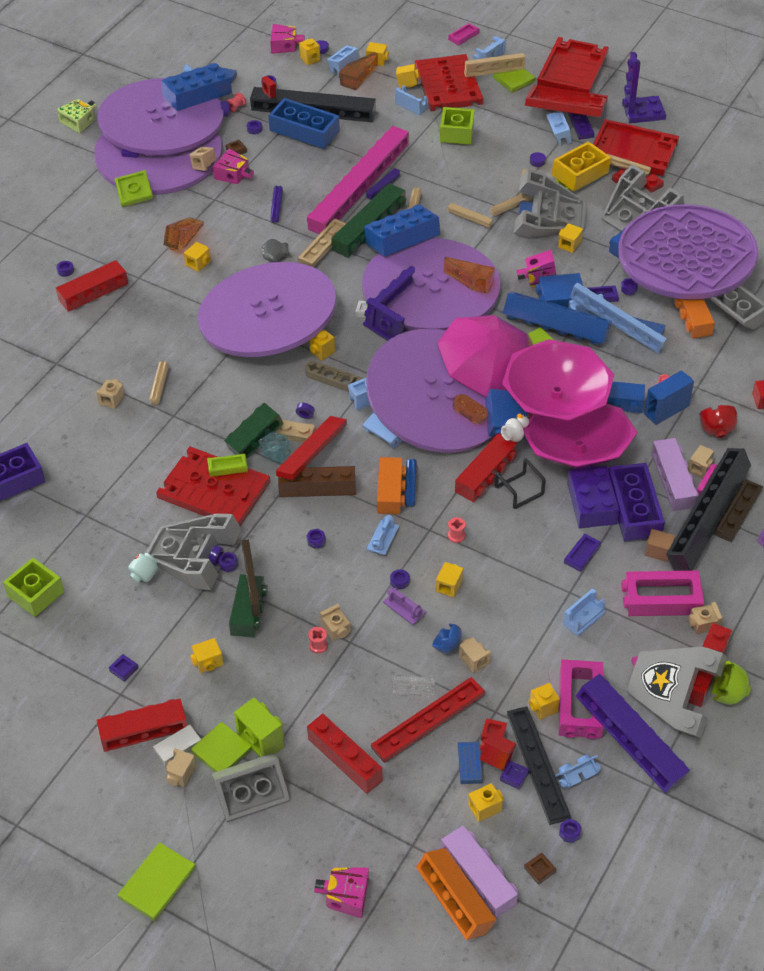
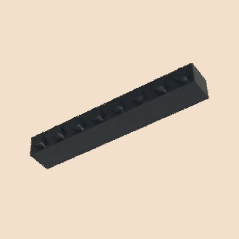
M254 87L250 97L251 111L271 113L286 98L338 115L341 120L373 123L376 113V98L275 89L276 96L270 98L262 91V87Z
M727 448L666 553L674 571H692L751 467L745 448Z

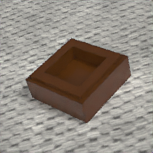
M240 140L225 145L226 150L231 149L240 155L247 153V147Z
M540 853L524 864V869L538 885L556 873V868L543 853Z

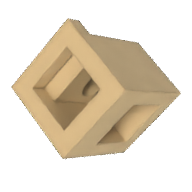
M200 147L189 154L193 170L206 171L207 167L217 160L214 148Z
M106 379L101 389L96 392L99 405L116 409L125 394L123 384L117 379L112 381Z
M700 445L690 458L688 472L703 479L710 465L714 464L715 460L712 459L714 451Z
M712 602L711 605L692 608L690 615H688V622L694 628L696 634L709 632L712 623L721 626L722 616L716 602Z
M339 604L320 612L321 625L332 641L344 638L351 633L350 622L341 611Z
M474 637L465 639L459 645V657L473 674L490 664V650L486 651L484 646L480 642L478 643Z
M175 748L173 750L174 759L170 760L166 766L168 775L166 781L173 786L185 787L196 768L195 756Z

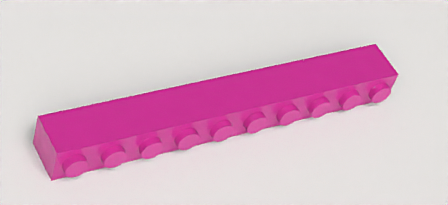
M395 126L386 131L381 139L377 140L376 144L368 150L367 154L343 177L340 183L335 185L334 189L326 195L325 199L316 206L312 213L308 214V230L320 234L333 219L340 220L409 145V132Z

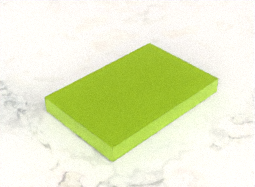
M159 842L117 894L118 899L155 921L195 870L196 865Z

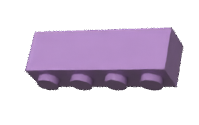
M676 438L653 441L651 454L672 510L693 508L699 498V492L696 491L697 488L693 485V476L688 472V464L686 459H683L681 446L677 444Z
M461 826L441 839V849H447L495 918L517 905L518 890L516 886L506 880L499 865L495 866L490 860L491 857L488 851L478 845L473 832L467 831L464 826Z

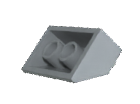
M739 286L728 293L709 298L746 327L754 330L764 323V302L743 286Z
M274 753L211 773L226 821L290 800L279 760Z

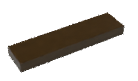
M745 479L713 535L732 543L760 496L763 486Z
M249 539L242 540V553L252 616H261Z

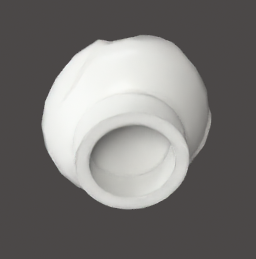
M517 414V419H509L505 426L501 428L503 438L513 442L521 441L524 438L523 428H526L529 424L528 417Z

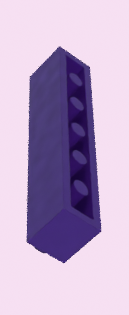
M600 673L581 687L575 697L664 793H667L687 775L690 769L678 758L670 747L664 743Z

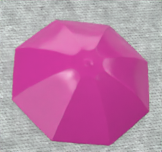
M495 315L456 318L437 344L449 376L486 397L490 389L507 390L502 383L512 354L532 346L533 342L524 331Z
M548 339L513 353L502 384L525 412L570 421L606 405L614 373L590 347Z
M609 404L570 421L534 414L530 418L528 426L523 428L524 435L537 456L544 460L575 469L608 463L619 458L638 433L622 408Z

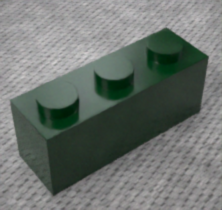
M263 403L247 419L243 420L240 426L231 432L224 441L231 452L235 455L245 454L247 459L284 423L276 411L266 403Z
M240 574L229 620L230 635L255 638L256 630H260L261 618L259 616H252L246 575ZM255 576L260 613H263V597L267 596L268 585L264 583V576Z

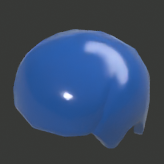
M449 623L451 629L442 628L434 639L432 647L446 654L457 649L462 639V631L456 624Z

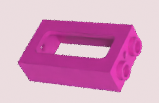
M699 570L626 572L625 580H621V590L626 595L623 597L624 608H627L628 616L690 615L692 608L704 606ZM689 586L690 595L639 596L636 587Z
M561 659L559 736L568 738L586 737L588 739L602 738L604 727L593 715L590 719L574 718L571 716V680H591L599 673L603 676V662Z

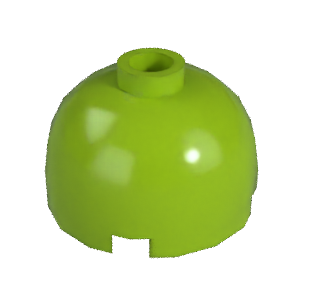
M726 661L721 677L715 676L711 693L715 694V697H712L713 700L733 705L742 701L744 697L750 694L751 685H749L748 673L743 667L731 661Z

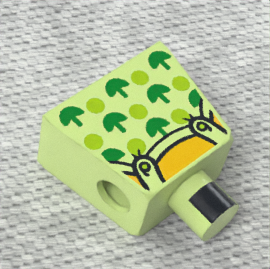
M76 99L57 109L59 122L78 133H82L95 120L94 110L97 106L92 100L85 103Z

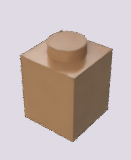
M652 529L647 542L645 556L668 562L669 559L666 553L672 545L675 535Z

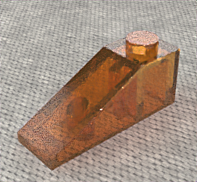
M374 52L351 62L340 70V85L357 90L378 66L377 53Z
M188 217L167 225L163 245L174 251H179V249L186 247L204 225V221Z
M445 257L443 272L471 290L488 294L494 282L495 267Z

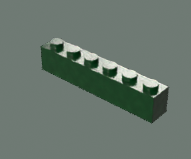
M390 183L384 187L331 238L332 251L349 258L362 244L366 243L364 226L371 224L373 221L384 219L386 216L394 215L406 203V190Z

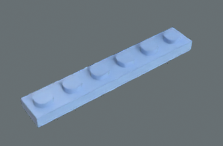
M578 282L574 285L570 295L572 300L599 317L611 320L612 325L656 353L662 350L667 338Z

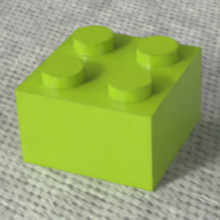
M443 107L440 124V142L471 144L475 109Z
M33 557L3 582L7 597L34 617L64 592L61 577Z
M253 697L234 711L237 734L252 746V750L259 758L272 753L276 754L284 748L283 723L277 716H273L269 712L265 703L259 702Z

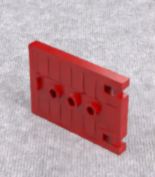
M558 37L537 78V85L590 93L608 55L609 47L604 46L603 49H600L597 44L572 39L566 42L563 41V37Z
M467 54L415 60V67L420 72L419 81L424 95L428 97L430 112L436 111V107H441V110H443V107L472 106L473 102L483 105V96L475 76L465 77L464 74L465 61H468Z
M534 85L525 99V106L601 117L607 104L608 95Z
M605 119L593 145L606 154L651 168L650 173L664 176L679 142V136Z
M189 446L186 450L187 457L182 456L164 480V489L159 487L156 491L157 498L202 516L233 514L239 526H241L269 485L270 476L248 468V472L210 477L207 458L218 456Z

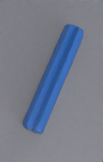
M408 459L406 461L405 505L407 507L415 505L417 461L415 459Z

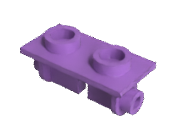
M391 587L387 591L389 597L383 603L412 625L427 613L420 605L414 603L398 591L397 588Z

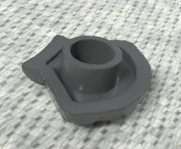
M269 239L262 246V255L270 262H277L284 256H290L288 251L289 245L286 242L281 243L275 239Z

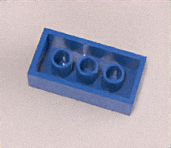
M211 63L207 66L182 72L179 75L169 76L161 80L162 96L176 111L232 94L231 77L217 63Z
M286 98L268 115L270 131L323 149L327 147L340 131L338 115Z
M415 205L413 208L402 210L397 214L386 216L384 219L373 221L371 224L364 226L366 244L383 256L440 235L439 216L422 205Z

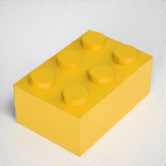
M588 141L554 159L551 175L572 191H576L608 174L611 157Z

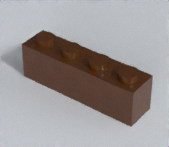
M355 466L305 467L294 480L278 477L279 498L356 495Z

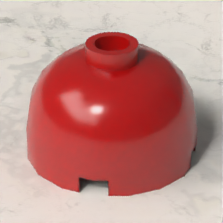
M718 405V409L712 410L709 407L699 413L703 430L711 436L725 438L727 434L736 428L737 411L734 406Z

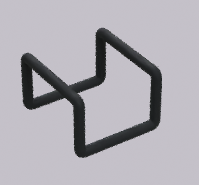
M524 458L523 471L505 480L497 472L495 474L494 486L499 488L505 485L514 495L513 508L517 509L545 493L546 479L527 458ZM528 464L542 480L541 492L517 504V493L509 485V482L525 475Z

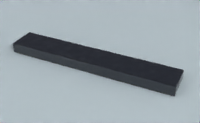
M528 706L507 711V717L525 764L529 769L530 777L549 825L571 819Z

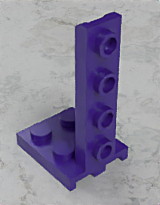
M631 52L630 59L627 61L629 69L626 72L627 85L624 86L625 98L622 99V106L625 108L629 124L666 120V112L659 96L636 97L641 63L637 59V53Z
M413 266L403 270L397 279H393L386 289H382L376 298L370 297L366 301L368 305L364 313L366 319L363 325L387 341L402 334L405 318L386 306L413 283L414 278L412 275L415 273V267Z

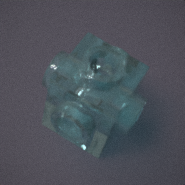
M274 431L258 440L264 456L274 461L284 459L291 452L287 437Z

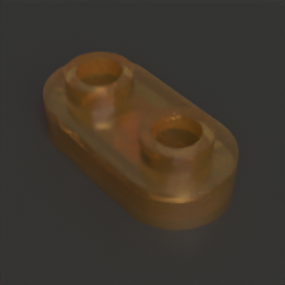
M459 394L453 401L454 410L473 423L481 424L486 420L488 415L487 409L469 396Z

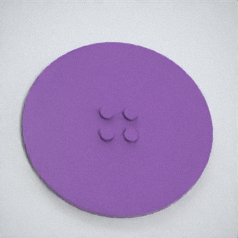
M166 78L148 79L131 83L110 94L99 107L98 125L103 136L112 144L122 149L147 155L174 154L204 144L219 131L224 119L221 101L219 98L176 111L162 96L161 80Z
M217 132L204 144L187 151L166 155L139 153L138 158L122 157V148L112 144L101 134L95 146L94 156L98 171L112 185L116 186L114 178L146 170L152 194H168L187 189L208 177L213 172L212 166L222 155V143ZM200 147L214 148L217 159L207 167L206 171L193 170L189 154Z
M680 204L650 210L631 221L620 237L618 255L624 271L640 286L654 293L672 298L704 299L728 293L747 281L757 264L758 246L751 231L735 217L711 207Z
M430 238L387 256L378 253L367 265L362 280L363 295L367 301L370 297L376 298L382 289H386L393 279H397L403 270L410 266L415 267V273L412 275L414 278L413 283L386 306L405 318L403 329L409 331L418 329H440L446 331L456 318L486 316L496 305L500 293V278L497 269L484 254L466 244L441 238Z
M273 262L256 265L229 276L207 294L198 312V324L204 339L221 352L242 357H262L279 354L306 343L326 327L336 309V292L331 280L314 267L293 262Z
M418 329L404 332L391 338L373 356L366 377V391L370 405L382 424L403 441L433 452H464L475 449L490 441L493 437L488 436L486 397L451 378L448 374L437 344L446 331L440 329Z

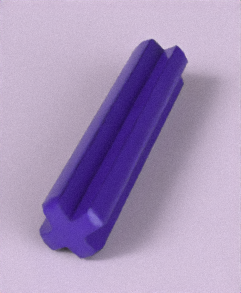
M396 168L391 170L366 191V198L372 200L384 187L400 176V170Z
M276 185L274 187L270 214L271 222H279L283 194L282 186Z

